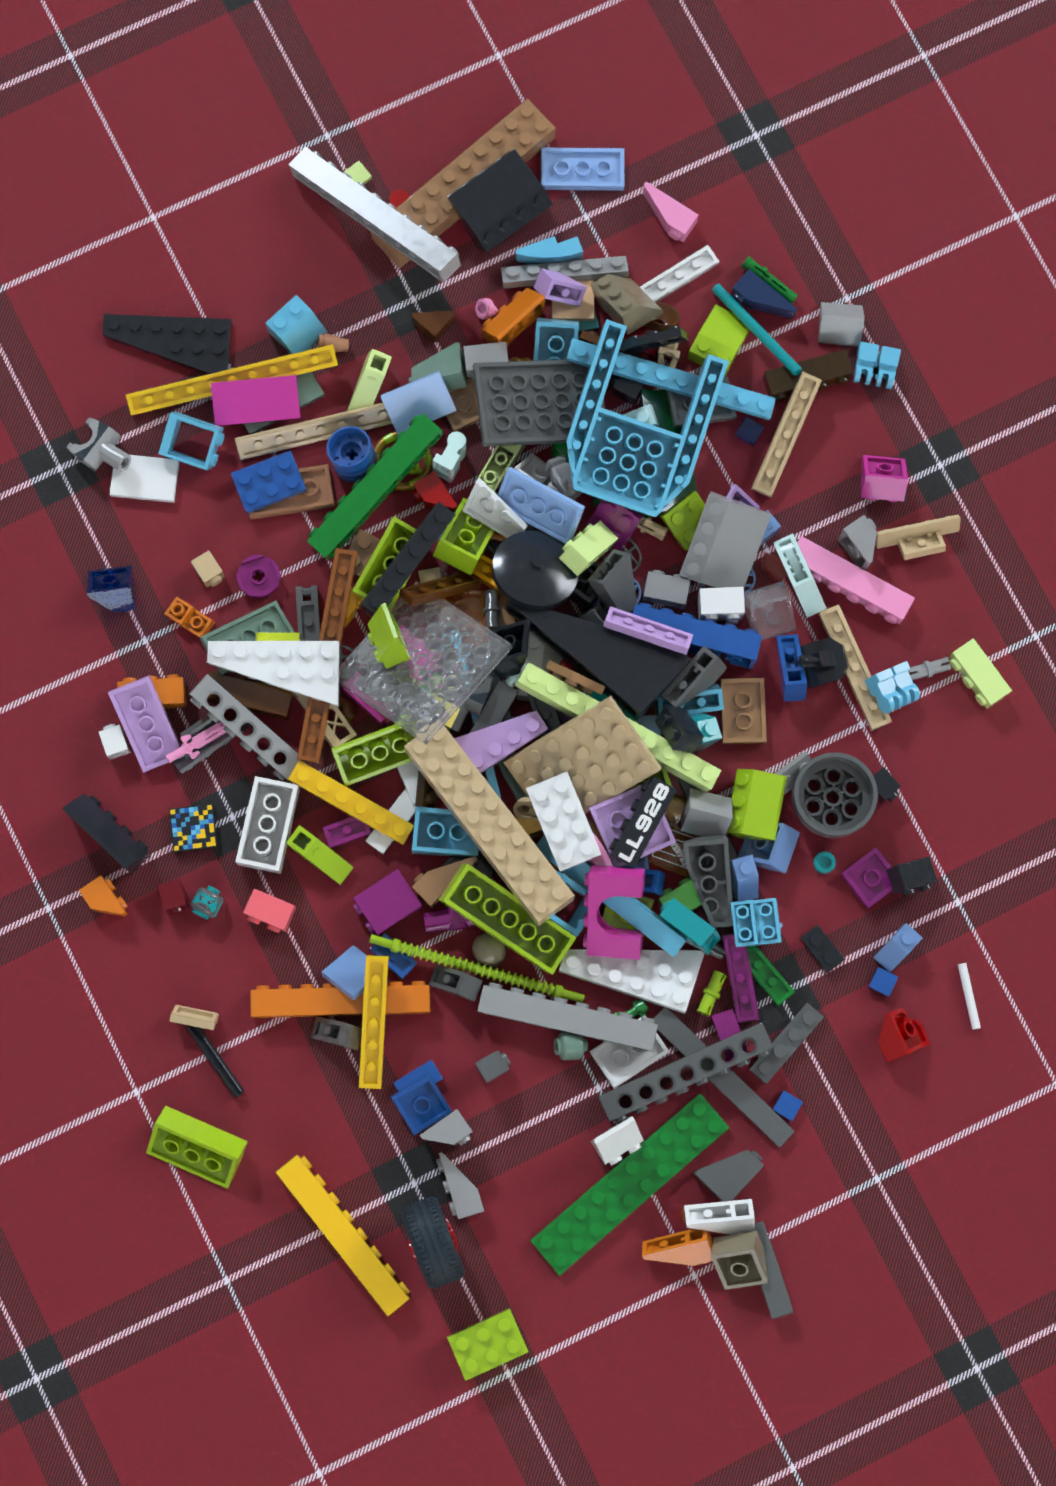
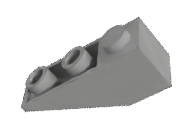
M439 1153L440 1158L436 1159L439 1171H444L447 1179L443 1181L446 1194L451 1193L453 1202H450L449 1206L452 1216L457 1215L458 1219L483 1212L484 1209L478 1189L443 1153Z

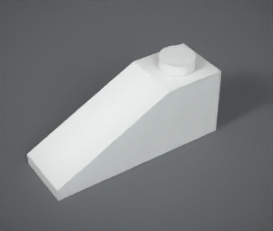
M752 1199L684 1205L687 1228L729 1235L755 1231Z

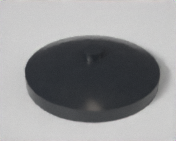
M522 531L509 536L498 546L492 562V576L498 590L512 603L530 610H548L563 604L574 592L579 576L559 559L564 553L562 548L565 543L541 531Z

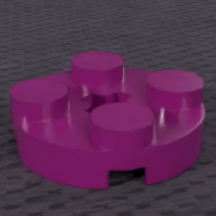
M252 555L241 563L237 571V582L241 590L250 598L268 597L279 588L280 571L272 559L263 555ZM258 571L260 574H265V577L260 582L253 580V577L256 576L255 573Z

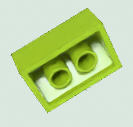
M737 769L732 793V820L726 833L740 839L775 841L787 777L754 769Z

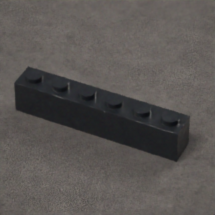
M438 501L358 605V608L372 618L381 604L386 603L388 605L456 514Z

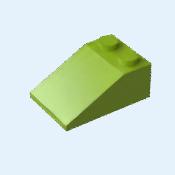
M715 305L690 348L687 359L700 366H703L708 354L727 360L729 363L724 375L726 377L750 330L734 313Z
M463 497L454 513L456 514L441 536L433 556L472 575L495 530L463 512L468 500Z

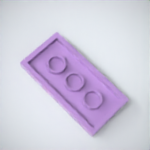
M150 675L109 691L110 699L143 773L169 763L165 756L180 748L181 745Z

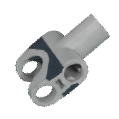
M88 418L85 424L92 429L91 439L83 445L69 443L66 448L81 463L94 471L99 468L103 461L120 472L125 471L131 463V456L115 446L121 439V436L106 424L93 418Z

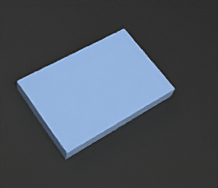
M440 371L381 395V400L397 434L402 431L405 432L410 427V421L416 415L420 416L423 413L433 421L457 411Z

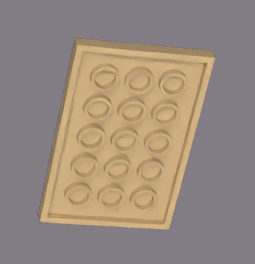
M612 696L508 757L503 762L528 797L526 788L568 772L585 814L590 811V807L619 795L661 769L658 761Z

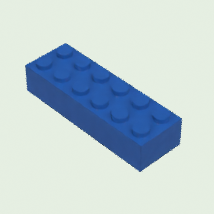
M647 603L635 604L634 615L693 634L687 654L696 656L702 647L705 646L718 656L723 663L752 669L757 660L762 635H759L755 630L745 629L743 631L737 629L735 625L724 624L723 626L715 624L714 620L707 618L703 620L694 619V616L691 614L682 613V615H678L667 608L654 609L652 605Z

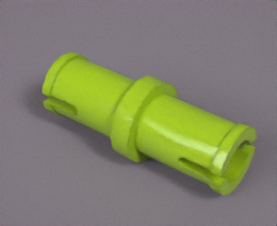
M713 971L708 987L703 990L704 996L697 1009L698 1013L710 1017L716 999L720 998L719 992L727 977L719 971Z

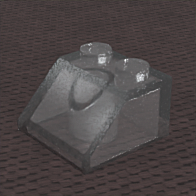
M782 581L744 593L745 614L752 630L762 635L761 640L796 629L791 595Z

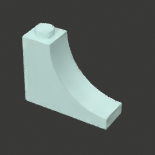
M791 534L773 542L806 617L808 618L826 610L827 608L794 535Z

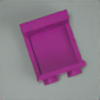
M398 869L353 898L356 902L353 905L359 916L364 914L368 920L365 923L371 934L376 933L377 936L382 935L384 931L411 913H416L423 908Z

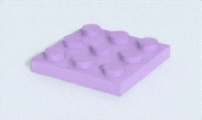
M642 785L589 808L608 854L611 852L608 848L614 837L618 839L622 832L619 828L625 818L629 819L633 812L630 810L632 803L636 798L640 799L643 793L640 790ZM663 815L640 858L676 843L665 815ZM610 856V859L614 867H621L626 865L618 859Z

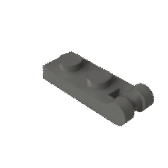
M311 585V588L296 586L297 621L300 641H319L318 586ZM311 596V601H303V597Z

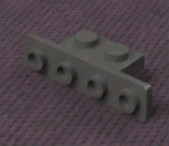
M206 715L180 733V735L190 734L191 738L187 741L189 743L192 737L217 723ZM244 723L240 728L241 733L245 732L251 725ZM226 733L200 749H193L192 752L196 750L200 752L195 759H191L189 754H185L184 757L174 760L173 763L182 774L192 769L202 759L209 757L221 746L228 744L233 738Z

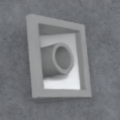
M821 302L818 343L858 347L861 342L865 319L863 306Z
M689 788L680 831L698 836L725 835L732 820V798Z

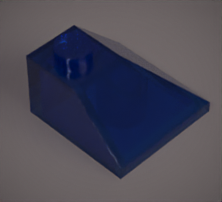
M131 565L88 571L87 596L112 612L135 610V590Z

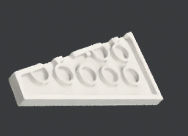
M208 641L207 663L209 665L239 673L248 678L257 679L267 684L339 707V641Z

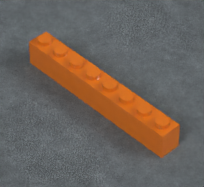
M413 981L412 985L403 986V982H389L385 1014L430 1013V986L425 985V981ZM302 984L299 989H292V985H278V989H269L268 985L256 986V990H251V1017L363 1015L364 992L353 1001L333 984H323V988H314V984Z

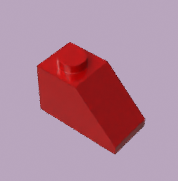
M435 471L413 483L414 491L412 494L418 503L422 502L424 507L432 509L439 501L450 511L455 512L457 510V504Z

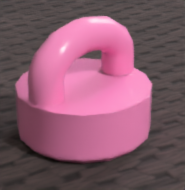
M490 298L479 299L475 306L476 314L480 319H490L497 315L498 309Z

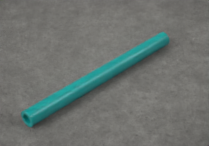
M720 284L715 285L712 292L794 376L800 374L802 368Z

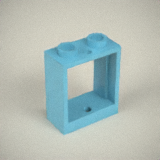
M172 412L169 415L158 454L204 470L212 469V466L215 467L219 455L216 454L218 446H221L225 435L222 434L223 427L178 412ZM181 421L214 432L206 461L173 450Z
M556 871L565 884L583 896V899L568 924L556 915L549 919L577 937L584 929V915L588 914V907L584 906L585 893H588V891L565 874Z

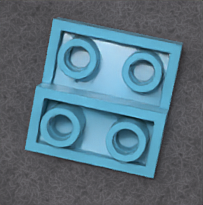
M777 898L731 902L736 947L782 943Z

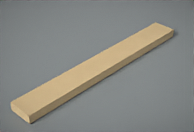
M379 403L237 437L235 441L240 460L327 440L335 431L342 427L353 426L359 427L362 430H368L393 423L384 404Z

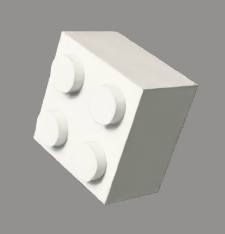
M743 587L700 588L697 596L699 620L707 618L714 620L715 624H717V621H725V624H737L738 620H742L745 613Z

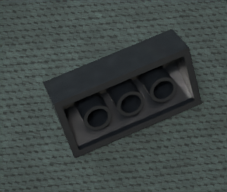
M84 793L62 808L130 874H133L150 857L146 852L149 848L140 839L137 842L130 837L133 833L125 825L120 827L115 822L118 818L109 810L104 812L99 807L102 803L94 795L89 798Z

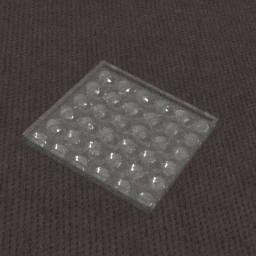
M401 598L392 608L391 613L399 626L411 659L386 669L383 662L378 663L373 652L377 650L376 646L371 645L367 635L339 666V684L427 745L513 647L511 643L443 598L411 606Z

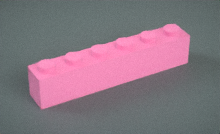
M803 536L800 537L798 546L815 582H822L828 585L827 588L835 593L841 592L846 595L849 601L853 603L859 602L866 606L865 609L869 612L879 613L889 623L900 625L915 599L913 596Z

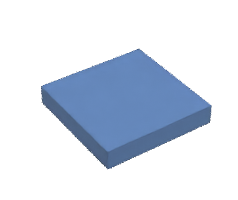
M353 945L322 971V976L354 1001L364 992L366 954Z

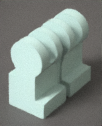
M452 432L448 436L447 447L442 456L436 453L433 459V472L435 471L440 478L452 483L460 469V461L466 455V438L464 434Z

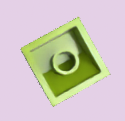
M386 603L381 604L368 623L370 633L367 635L371 645L376 646L377 650L373 652L378 663L383 662L386 669L411 658L396 620Z

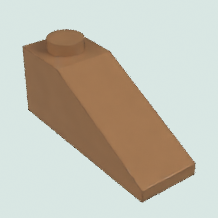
M474 856L430 870L425 875L421 873L414 879L412 888L433 908L439 902V898L462 863H468L475 867L479 861Z

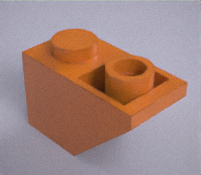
M99 876L79 889V892L93 911L123 917L128 915L125 910L128 906L121 896L117 898L113 892L116 887L110 878L105 880L103 876Z

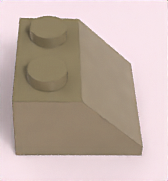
M757 1231L713 1238L711 1258L725 1290L768 1283L764 1247Z

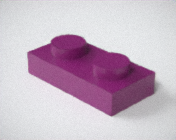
M354 817L322 827L330 849L371 834L369 826Z

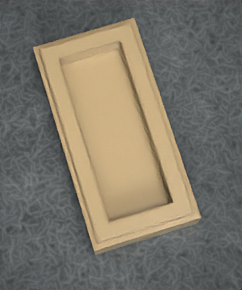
M175 1005L170 1015V1022L214 1030L219 1014Z

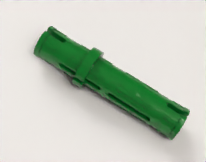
M750 256L741 265L746 271L750 269L791 304L798 297V294L769 273L768 268H763Z

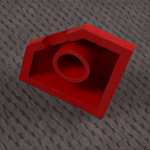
M899 1008L885 1015L878 1043L881 1053L888 1063L929 1045L930 1041L922 1023L916 1019L911 1020L907 1017V1012Z

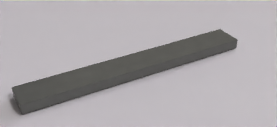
M664 1007L654 1018V1024H658L657 1030L685 1057L707 1047L668 1008ZM705 1058L701 1061L702 1070L710 1071L713 1068V1061L710 1058ZM728 1068L730 1072L720 1077H717L716 1074L709 1076V1081L778 1148L795 1132L730 1068Z

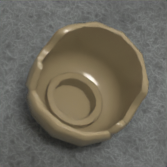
M482 933L473 941L472 952L476 962H480L481 966L486 964V967L492 966L494 968L503 962L506 948L504 944L488 933Z

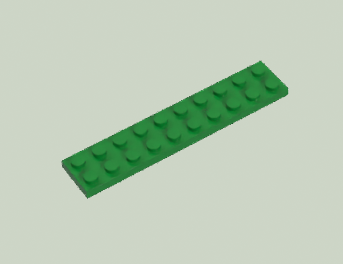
M698 1094L641 1144L640 1149L623 1159L530 1241L560 1276L722 1135L729 1126L705 1098Z

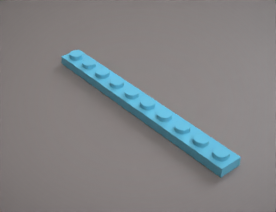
M572 338L566 361L590 368L597 345ZM618 352L612 371L613 375L691 398L699 375ZM722 382L715 405L770 420L776 398Z

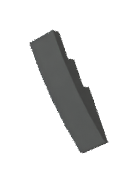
M763 1221L755 1223V1231H757L764 1247L768 1283L760 1284V1288L773 1320L792 1314L793 1308Z

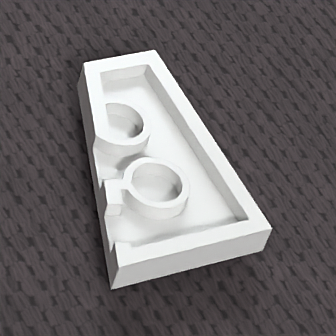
M480 478L476 481L463 512L506 538L515 533L526 531L528 525Z

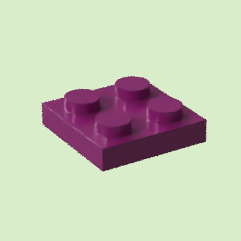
M602 500L586 525L592 524L594 526L597 522L601 521L618 537L613 546L620 551L639 525L643 516L634 510Z
M874 848L841 873V876L867 909L892 891L891 882L887 876L888 873H886V869L891 868V866L877 848Z

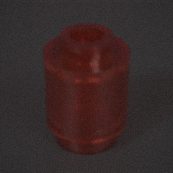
M774 552L771 555L766 553L759 561L761 564L760 569L774 581L778 580L781 583L788 575L780 557Z

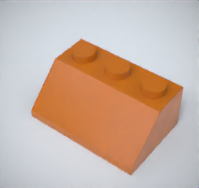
M526 288L523 292H517L508 306L503 305L497 311L496 317L492 320L488 319L482 325L481 337L488 344L506 342V346H508L544 313L545 297L529 288Z

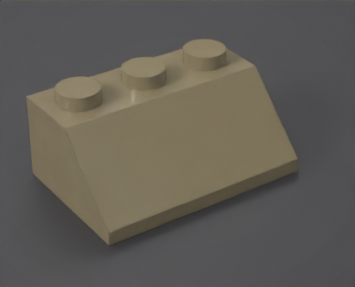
M607 274L591 284L597 304L616 323L627 326L625 332L628 335L663 314V310L631 278Z

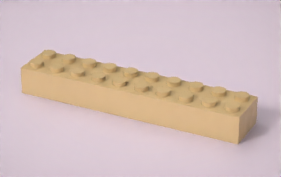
M440 720L404 746L405 753L537 926H540L574 900L575 895Z

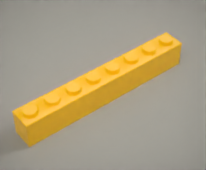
M296 1155L276 1171L277 1175L385 1314L389 1316L410 1299L407 1295L410 1293V1290L403 1281L400 1283L396 1281L393 1277L396 1272L388 1263L386 1265L382 1263L379 1259L382 1254L374 1245L372 1247L368 1245L365 1241L368 1238L360 1227L358 1229L354 1227L351 1223L354 1219L346 1209L344 1211L340 1209L337 1205L340 1201L336 1195L325 1190V1181L319 1174L315 1176L311 1172L310 1168L312 1165L305 1156L301 1158L299 1155Z

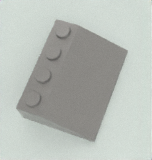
M710 492L679 575L716 588H744L772 514Z

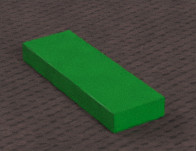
M756 945L747 946L752 977L773 1002L779 1006L795 991Z

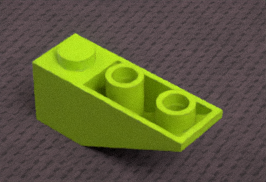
M300 825L286 842L288 847L339 885L343 883L354 868Z

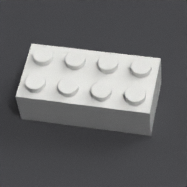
M568 772L526 788L560 872L601 856Z
M255 776L235 861L237 865L281 874L287 850L286 842L290 836L300 793L298 785Z

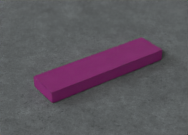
M734 934L723 935L737 1022L759 1020L747 946L736 947Z

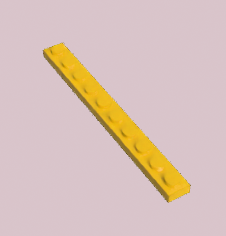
M332 344L126 394L131 415L210 397L212 396L211 383L300 375L337 366L338 361L334 345Z

